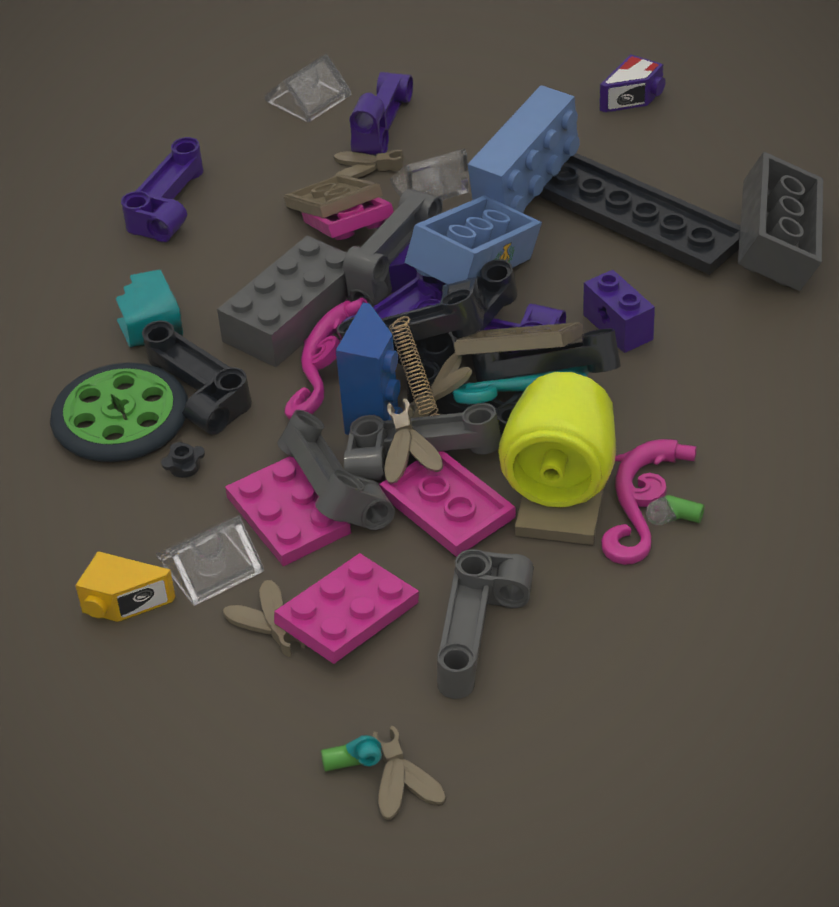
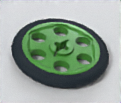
M130 362L110 364L84 373L66 385L57 396L52 407L50 426L54 437L60 444L78 457L100 462L128 461L148 455L163 447L175 437L185 421V416L182 412L188 401V396L181 383L172 374L159 367ZM121 384H133V386H131L128 389H117V387ZM152 395L162 396L157 401H145L147 397ZM90 396L99 397V399L94 402H83L85 398ZM146 420L157 421L156 424L149 427L140 426ZM84 421L94 422L91 426L86 428L76 427L79 423ZM113 433L123 434L122 437L116 440L105 439Z

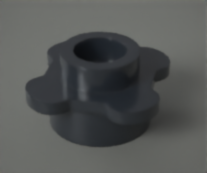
M183 442L173 443L170 446L168 456L161 460V465L165 470H170L176 477L187 478L193 476L200 468L199 459L205 456V450L201 446L192 447Z

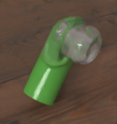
M666 495L649 503L646 509V516L650 523L661 526L680 518L700 523L703 518L705 505Z

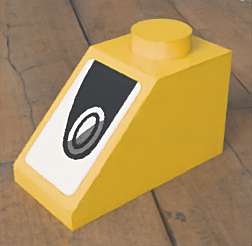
M99 551L75 585L82 613L95 618H105L116 622L172 603L176 597L170 569Z

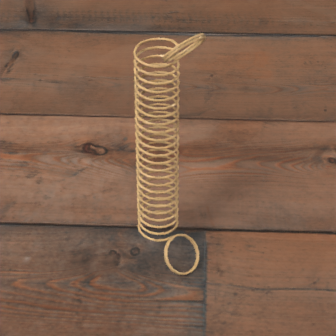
M408 316L400 317L389 326L392 335L404 329L410 330V327L406 328L410 322ZM408 318V321H399L401 319ZM398 322H406L405 324L394 327V325ZM411 330L410 332L399 333L400 335L409 333L406 336L397 339L393 337L395 341L410 337L398 343L394 341L399 352L414 348L399 354L400 356L412 351L418 353ZM408 340H411L410 343H406V344L397 346V344L404 343V342H406V341H408ZM409 344L415 345V347L410 346V347H406V348H403V349H401V350H398L399 347H404V346H407V345H409ZM415 353L405 357L399 356L404 367L419 363L407 369L403 367L405 371L417 366L420 367L410 372H405L406 377L409 378L423 374L411 380L407 378L409 387L414 389L422 385L429 386V388L424 387L416 391L411 389V392H413L412 396H414L413 399L417 403V410L420 407L433 404L428 408L418 410L419 415L428 414L435 409L437 411L430 416L440 415L436 414L438 408L433 407L436 405L433 393H431L432 390L430 389L429 382L424 380L426 374L425 370H423L424 367L422 366L420 356ZM413 355L419 356V358L414 357V358H411V359L402 361V359L411 357V356H413ZM413 359H418V360L415 361V362H411V363H408V364H406V365H403L404 362H408V361H411V360H413ZM417 370H422V371H424V373L419 372V373H416V374L407 376V374L413 373V372H415V371H417ZM419 378H424L421 381H417L410 384V381L417 380ZM423 381L425 382V383H423V384H421V385H418V386H415V387H411V385H413V384H417V383H420V382H423ZM423 389L430 390V392L425 391L417 395H413L415 392L421 391ZM429 393L426 396L415 399V397L418 395ZM425 397H430V398L427 399V400H423V401H421V402H416L418 399H422V398H425ZM429 400L434 401V403L430 402L421 406H417L419 403H423ZM434 408L430 412L420 414L421 411Z

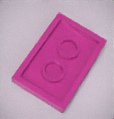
M378 197L325 218L304 212L301 213L306 224L331 238L335 237V240H342L355 234L354 230L366 226L367 229L380 227L385 222V219H388L393 214L394 210L392 203Z
M438 451L443 462V469L440 472L427 470L416 460L406 467L403 476L398 482L390 484L385 480L379 485L393 506L457 557L461 552L470 549L516 518V508L447 453Z
M294 457L284 458L225 486L227 498L283 567L351 534L350 523L332 520L316 508L315 502L319 496Z
M359 553L275 610L274 624L335 664L418 604L419 591Z

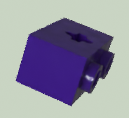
M610 270L584 282L583 315L598 329H615L617 346L622 352L626 353L654 340L655 307L614 270Z

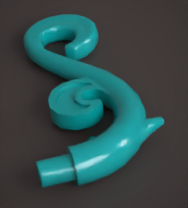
M586 365L514 378L468 383L454 390L453 398L456 402L462 404L485 403L495 399L498 392L525 391L534 380L549 373L573 372L587 377L589 372Z

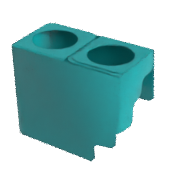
M154 270L132 274L130 276L132 283L123 288L125 294L116 297L123 315L122 318L117 319V322L129 347L144 345L142 331L147 324L160 320L171 323L174 331L183 336L180 308L172 291H170L162 271Z

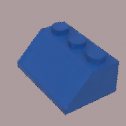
M362 303L336 349L344 431L347 435L350 433L352 422L362 416L376 415L383 421L392 420L387 411L388 403L393 405L395 414L403 412L402 408L398 407L400 380L396 379L395 370L398 363V352L394 351L393 335L371 304Z

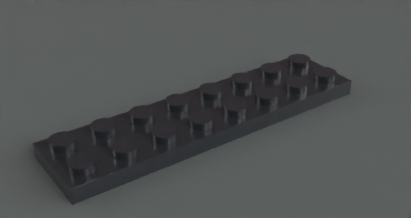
M578 153L570 156L562 165L559 173L546 183L542 192L538 195L709 275L739 249L740 225Z

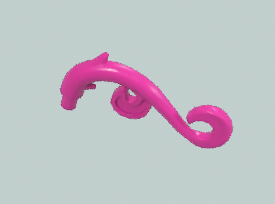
M360 298L353 302L347 300L332 308L317 322L309 336L304 340L305 345L301 356L302 371L314 390L311 393L309 389L303 387L289 399L284 411L289 420L295 410H303L313 414L324 400V384L318 370L330 365L336 359V349L340 344V340L332 335L337 332V327L346 318L357 314L362 303H368L366 299Z
M657 439L645 442L631 451L615 456V461L621 462L615 477L618 501L637 530L640 542L633 547L621 545L619 540L622 537L630 536L631 528L626 524L612 527L604 533L601 540L602 551L609 560L622 565L635 564L647 557L651 550L650 530L639 506L652 507L661 503L665 498L667 486L665 479L660 475L646 473L639 476L637 480L638 487L642 488H635L633 486V478L638 470L651 463L655 465L661 462L675 463L676 459L695 461L697 446L678 444V440Z

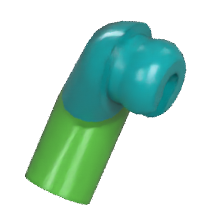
M362 735L345 745L322 749L321 758L324 771L356 765H376L382 756L381 743L375 737Z

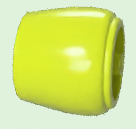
M553 372L538 377L525 389L508 418L499 442L498 453L501 471L511 487L529 501L547 507H570L584 503L604 489L615 464L616 456L613 403L604 388L591 378L573 372Z

